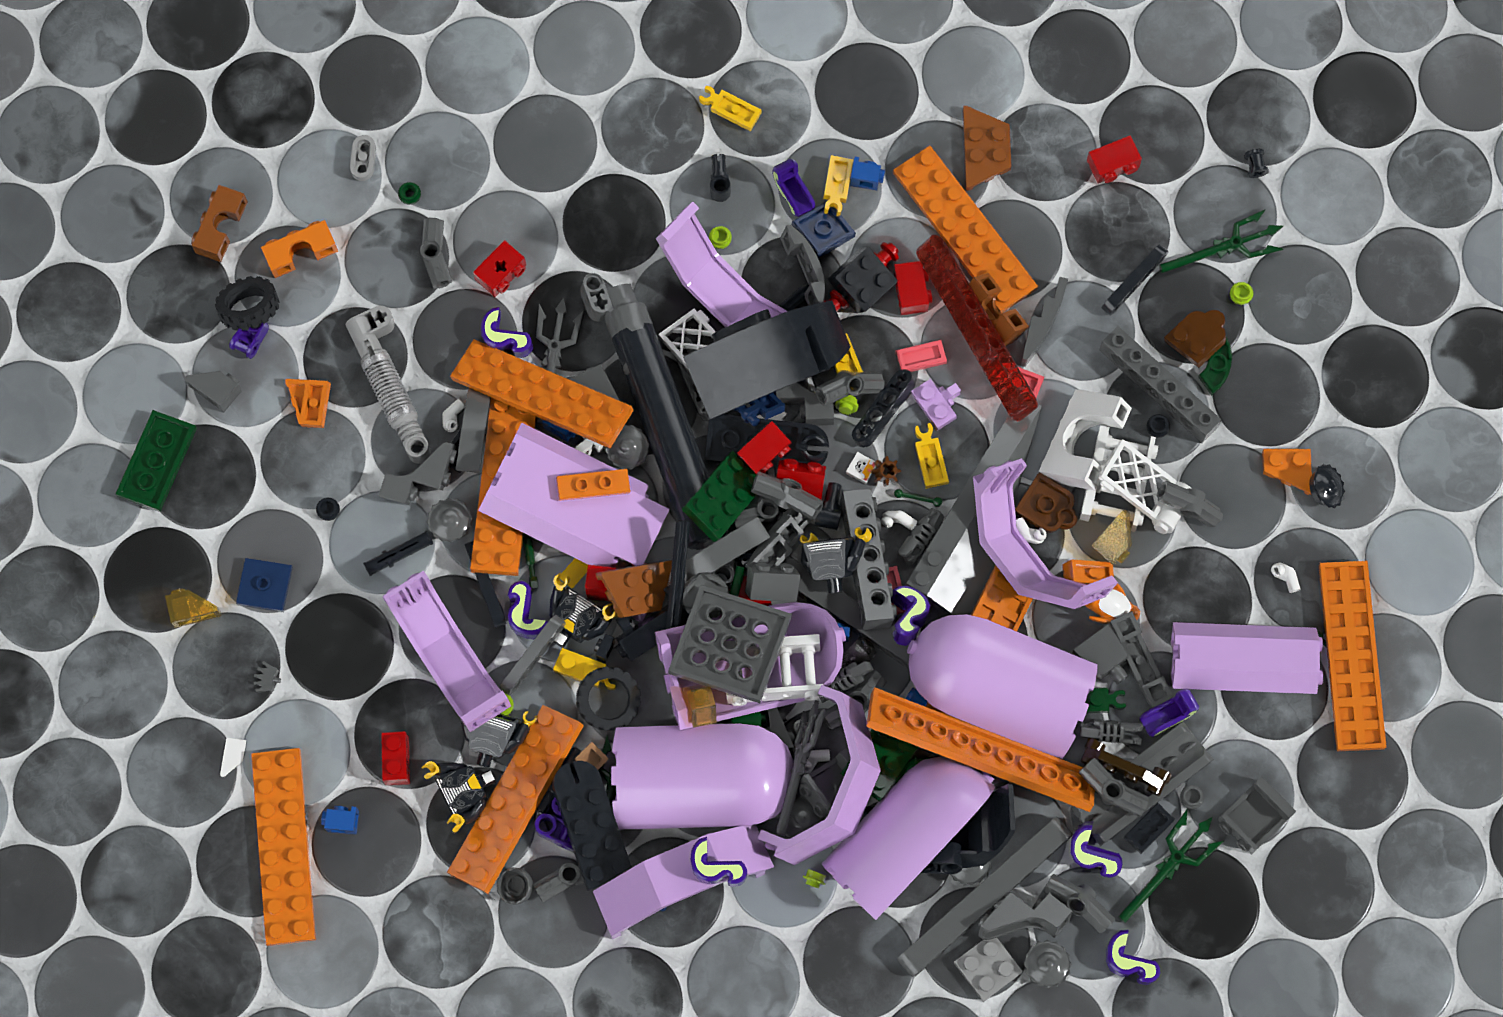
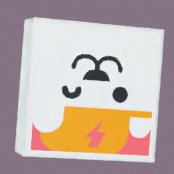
M857 452L846 474L867 484L872 476L870 471L876 469L875 461Z

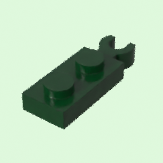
M1108 687L1094 688L1093 691H1089L1085 703L1089 704L1086 713H1109V706H1113L1117 710L1124 709L1126 703H1118L1116 697L1125 696V691L1117 690L1113 694H1108Z

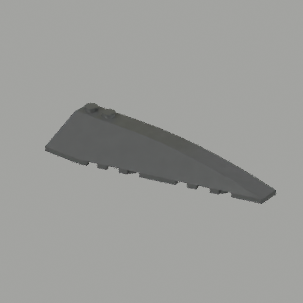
M1021 395L906 583V586L913 587L925 595L931 606L947 615H971L995 567V563L979 543L973 476L984 473L993 465L996 467L1000 466L1008 460L1022 459L1026 463L1042 406ZM1023 472L1013 484L1014 502Z

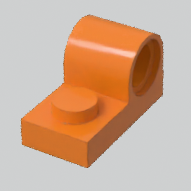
M1072 559L1062 564L1063 578L1088 585L1101 580L1103 577H1114L1113 562Z

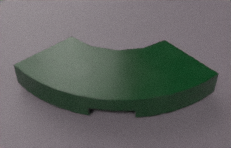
M1227 337L1224 345L1207 360L1205 370L1198 376L1211 396L1223 386L1230 373L1232 351Z

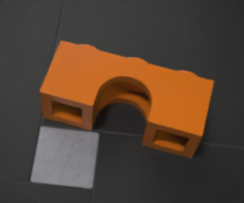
M325 220L312 222L305 229L291 231L286 237L279 240L272 239L261 247L274 278L296 270L293 264V256L300 249H310L315 254L317 260L338 252Z

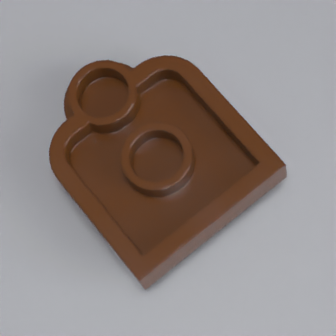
M1210 310L1206 313L1201 311L1191 312L1164 337V340L1169 346L1199 368L1226 342V333L1223 328L1225 316L1218 310Z
M1038 472L1015 508V514L1023 517L1037 528L1044 529L1046 533H1053L1059 528L1063 530L1071 529L1077 522V514L1072 509L1074 505L1073 494L1040 472Z

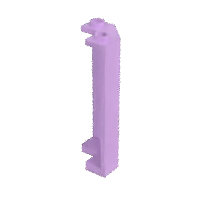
M1173 622L1171 635L1173 653L1171 667L1172 687L1175 689L1317 694L1318 685H1322L1323 671L1320 670V652L1322 651L1323 640L1322 637L1318 636L1317 628Z

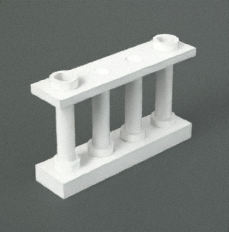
M1100 425L1092 459L1104 468L1108 461L1107 457H1103L1105 449L1115 448L1120 440L1112 438V435H1108L1110 427ZM1151 436L1148 446L1126 441L1141 454L1146 455L1150 461L1151 459H1156L1158 446L1154 445L1156 437ZM1131 465L1123 466L1125 474L1133 475ZM1145 465L1143 468L1138 467L1140 477L1148 476ZM1111 468V469H1110V470H1112V471L1118 472V471H1117V468ZM1101 480L1095 491L1086 489L1079 520L1089 522L1091 515H1096L1097 513L1132 521L1130 530L1132 532H1135L1138 525L1142 526L1144 513L1136 507L1134 512L1100 505L1097 501H1094L1096 493L1101 491L1110 493L1100 485ZM1141 480L1143 494L1147 480ZM1127 487L1128 493L1132 496L1138 495L1137 489ZM1114 490L1111 492V494L1119 495Z
M819 634L787 636L784 638L778 654L781 665L782 687H766L762 701L800 698L812 701L823 697L818 694L823 684H816L814 654L820 652ZM735 640L725 641L723 645L727 649H733L737 646V642ZM751 646L746 652L749 656H757L760 653V649L756 646ZM794 653L804 655L806 685L792 686L790 656ZM741 669V670L738 672V674H739L740 677L743 678V676H742V669ZM726 693L728 704L743 706L747 702H753Z

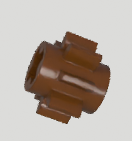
M888 456L883 458V463L880 460H876L874 462L876 469L870 471V473L875 474L876 479L874 482H883L884 487L889 485V480L892 483L897 482L898 479L895 475L901 472L896 466L898 461H889ZM884 468H888V470H889V471L887 472V475H884V474H883V472H884V470H885Z

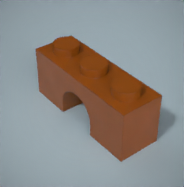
M218 185L217 190L211 193L209 208L203 212L200 219L201 226L198 232L196 231L193 234L191 240L196 254L222 262L230 241L227 234L217 231V227L221 221L226 219L240 221L248 203L244 193Z
M985 273L974 277L959 295L977 317L979 323L992 337V340L999 348L1014 343L1029 326L1016 308L1002 314L998 311L995 300L1002 290L991 275Z

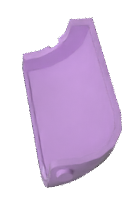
M791 602L770 605L769 607L792 614L785 637L819 634L820 652L814 654L816 684H823L828 687L833 683L842 666L843 642L846 641L843 627L839 628L836 620L825 609L813 604ZM740 617L732 620L734 627L739 628L745 624V620ZM685 625L655 632L659 658L664 665L665 673L668 674L664 675L665 685L668 694L671 693L672 709L680 730L805 700V698L761 701L760 704L747 702L743 706L728 704L725 692L668 673ZM758 625L754 631L759 635H764L767 633L768 628L765 625ZM709 631L704 632L701 635V639L709 642L714 639V634ZM697 653L692 659L696 663H703L706 660V656L702 653ZM794 653L790 656L792 686L806 685L804 655ZM779 656L768 681V688L782 687ZM721 660L716 663L715 667L720 671L728 669L729 663ZM742 668L743 678H748L752 675V671L749 668Z
M967 614L948 615L931 622L919 634L916 640L910 642L907 653L910 654V678L919 694L932 706L952 717L1060 759H1063L1076 737L1073 731L1077 722H1083L1089 707V704L1085 703L1089 691L1094 690L1097 675V664L987 619Z
M709 724L680 730L678 725L616 727L612 750L613 754H615L616 766H611V785H616V797L612 801L613 814L619 830L738 827L759 824L781 813L792 775L790 771L794 766L793 758L788 746L776 734L755 725Z
M938 756L922 760L908 770L882 800L861 820L855 834L844 839L822 862L823 867L833 875V878L842 888H850L854 892L852 895L853 899L877 920L986 802L995 789V786L992 784L994 778L986 772L982 771L980 773L976 768L947 757Z

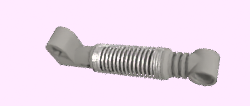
M376 306L350 318L345 326L358 350L363 371L367 375L374 393H376L375 396H377V400H379L386 418H388L389 425L398 432V436L401 442H403L409 459L414 463L421 464L431 455L430 446L422 433V429H420L417 421V411L410 401L411 399L400 380L399 374L393 365L394 363H392L388 352L382 349L378 338L392 332L395 322L391 311L387 307ZM383 318L385 321L381 323L379 319ZM374 320L377 328L372 329L369 321ZM421 445L424 447L419 453L412 452L415 446Z

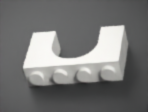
M1075 389L1057 432L1051 441L1045 459L1042 461L1039 472L1058 484L1095 491L1100 481L1098 476L1103 468L1094 459L1075 456V443L1085 430L1096 425L1123 429L1132 408L1122 397Z

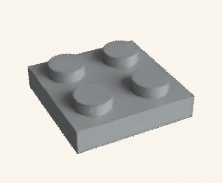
M998 938L988 941L982 940L954 961L956 967L983 1002L1023 973Z

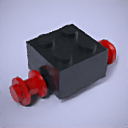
M883 242L880 245L881 251L878 254L873 252L868 246L859 248L828 278L829 282L837 290L830 292L831 298L828 300L833 301L836 311L840 308L847 309L850 305L856 313L866 312L898 282L888 270L887 265L890 260L896 262L899 259V251L892 243L889 242L887 244Z

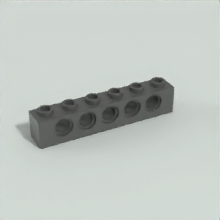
M1119 326L1102 341L1099 351L1198 441L1203 443L1218 428L1222 419Z
M871 489L843 491L840 506L846 537L854 536L855 540L857 538L855 535L857 527L861 528V535L866 532V528L872 533V538L866 542L857 568L853 571L862 630L891 628L893 620L896 619L897 612L896 606L891 604L890 597L893 595L892 584L887 582L886 575L889 574L888 562L883 559L885 545L884 541L880 540L879 537L881 523L880 519L876 518L875 511H877L876 497H872ZM856 514H863L866 518H860ZM864 557H871L874 561H867ZM868 578H874L878 583H872ZM872 600L880 601L881 605L874 604Z

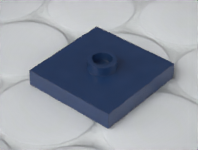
M826 202L793 220L791 224L808 241L818 259L853 239L856 235V232L841 214L836 216V208L830 207L828 214L824 213Z
M245 558L236 604L284 613L293 569L292 565Z

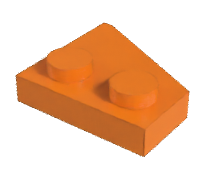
M286 379L285 383L289 388L291 402L296 410L299 425L301 427L324 428L331 383L320 380Z
M1263 449L1264 475L1273 479H1279L1283 484L1292 485L1303 490L1305 494L1311 495L1309 486L1310 477L1312 476L1311 449Z

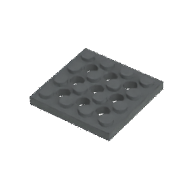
M701 585L668 673L760 704L791 622L792 614ZM718 610L723 615L719 620H712L709 617L710 612ZM740 617L745 620V624L739 628L734 627L732 620ZM758 625H765L768 631L764 635H759L754 629ZM704 632H712L714 639L709 642L703 641L701 635ZM727 639H734L737 642V646L733 649H727L723 644ZM751 646H756L760 649V653L757 656H749L746 652L747 649ZM697 653H702L706 656V660L703 663H696L692 659L693 656ZM721 660L729 663L728 669L724 671L718 670L715 665ZM742 668H749L752 671V675L748 678H742L738 672Z

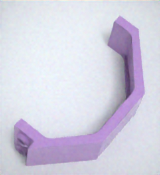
M694 202L687 205L657 236V242L682 285L724 327H728L766 309L769 310L771 318L787 312L760 296L716 252L695 215L699 207Z
M1022 459L1008 460L997 467L993 465L984 473L973 476L979 543L1018 595L1076 609L1105 598L1117 585L1118 582L1113 576L1088 585L1054 576L1019 533L1016 527L1013 484L1027 467Z
M424 571L411 575L406 582L400 586H394L383 596L384 601L469 732H472L511 707L507 696L503 690L499 689L483 667Z
M821 685L818 694L838 705L851 757L850 764L831 810L825 820L790 839H783L764 830L760 831L757 838L766 842L764 847L775 851V857L793 865L855 834L881 771L869 728L866 727L867 721L862 704L846 694Z
M756 824L738 826L699 837L647 859L593 891L612 939L622 936L621 932L669 905L727 882L728 878H724L717 884L708 885L700 882L693 874L690 861L691 850L700 838L707 837L708 861H742L747 868V876L755 874V877L758 878L765 875V871L774 866L766 847H764V842L757 839L759 831Z

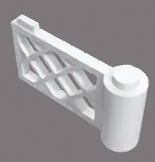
M693 309L659 333L658 338L687 368L683 358V348L699 350L707 346L700 345L701 335L712 337L715 330L708 324L709 318L701 310L697 312ZM694 318L699 323V330L686 329V322ZM671 333H682L681 343L671 342L667 336ZM684 334L698 335V343H684Z
M1123 439L1118 442L1098 476L1102 487L1110 493L1114 490L1152 520L1154 529L1162 534L1172 533L1182 514L1179 509L1158 501L1155 478L1160 477L1164 481H1169L1183 488H1191L1185 483L1176 481ZM1122 449L1129 453L1130 462H1121L1120 452ZM1142 463L1147 467L1148 476H1139L1137 464ZM1131 465L1134 478L1125 480L1123 466ZM1111 468H1117L1120 481L1114 482L1107 476ZM1149 479L1152 492L1143 494L1141 480ZM1135 482L1138 495L1132 496L1128 493L1126 483ZM1153 495L1155 506L1150 510L1145 504L1144 497Z

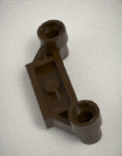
M1088 738L1085 744L1086 750L1081 758L1083 764L1087 765L1095 758L1107 772L1115 774V771L1124 775V779L1135 784L1137 781L1142 782L1148 786L1147 791L1156 796H1160L1165 784L1169 783L1172 774L1168 771L1154 767L1152 773H1150L1143 767L1104 751L1106 746L1103 743Z

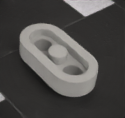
M367 135L358 136L352 145L350 171L352 176L359 181L368 180L374 173L376 145L374 140ZM363 147H368V148H369V149H368L367 151H365V152L361 151V149H362ZM361 168H366L364 173L359 172Z

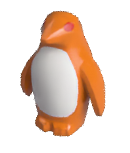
M1118 583L1105 598L1085 605L1088 609L1099 615V617L1089 616V619L1102 624H1108L1110 621L1131 611L1136 620L1140 617V609L1127 599L1124 590Z

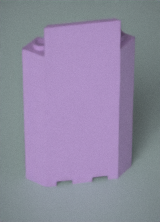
M521 423L478 511L588 565L604 567L612 565L615 567L619 558L636 566L644 564L669 509L648 499L649 495L645 493L649 485L629 475V494L559 501L557 476L617 469Z

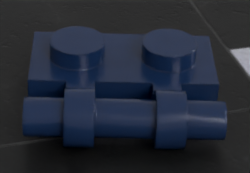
M770 393L749 402L751 406L748 408L743 405L733 409L741 414V418L746 423H750L755 427L760 423L756 416L761 415L767 420L785 412V404L774 393Z

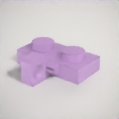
M930 379L911 391V395L937 431L957 418V415L951 408L954 405L953 399L959 396L961 391L956 383L945 390L943 386L937 388Z

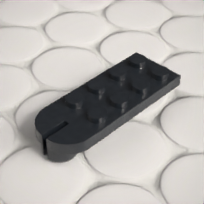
M722 414L716 418L709 419L705 460L722 462L731 451L738 455L737 452L771 421L791 441L789 445L791 450L782 458L777 456L771 461L772 467L778 468L779 461L785 459H794L800 463L807 464L809 462H817L822 466L828 457V451L808 450V445L829 448V440L826 433L820 427L813 424L758 418L760 423L754 427L750 423H746L741 416Z
M573 761L570 766L569 763L563 765L554 775L552 788L586 889L590 891L601 887L628 871L632 866L599 771L586 761ZM571 771L576 773L579 783H575Z

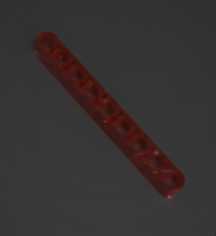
M932 235L917 248V257L1006 411L1015 421H1022L1037 409V399L945 241L938 235Z

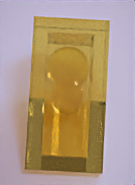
M1122 510L1092 544V547L1112 565L1118 562L1122 564L1131 554L1128 552L1132 547L1130 512L1127 510Z
M176 589L170 595L165 596L170 621L175 628L222 616L221 611L216 605L190 590Z
M699 684L682 688L693 728L717 723L716 704L711 687Z

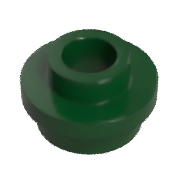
M407 182L399 188L398 196L402 203L412 205L420 200L421 190L417 184ZM408 192L414 193L412 197L406 196Z

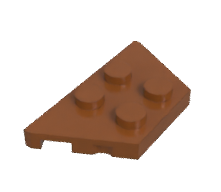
M963 106L966 191H970L974 186L984 181L986 183L994 179L996 175H1002L1011 170L1010 124L969 106Z
M672 560L596 573L597 579L602 580L607 588L605 594L613 603V608L618 617H629L662 609L665 597L664 588L668 585Z

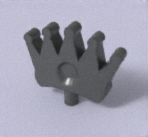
M263 661L262 664L267 668H257L263 674H254L255 678L261 680L254 682L255 686L261 687L255 689L257 693L274 691L275 682L281 683V678H276L279 669Z

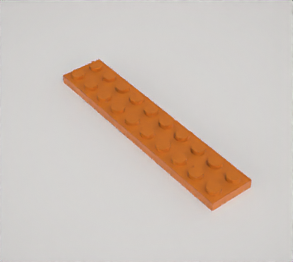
M874 687L871 692L866 727L1070 804L1076 808L1088 812L1093 808L1095 790L1079 774L1083 767Z

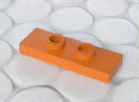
M627 469L556 477L559 501L630 493Z

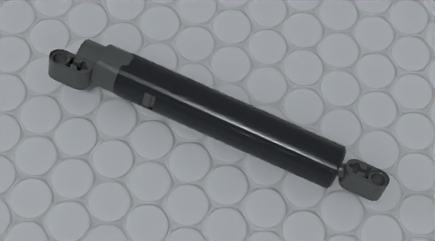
M589 273L584 277L580 289L587 313L593 321L600 322L605 320L677 520H685L690 523L688 548L692 550L705 549L714 542L681 509L709 475L670 369L666 363L646 304L637 302L631 284H621L607 290L604 280L599 274ZM592 284L596 286L597 289L592 290L588 288L587 285ZM727 530L721 538L728 535L729 530ZM731 562L712 573L715 575L719 573L724 574L727 577V581H724L727 587L730 586L735 574Z

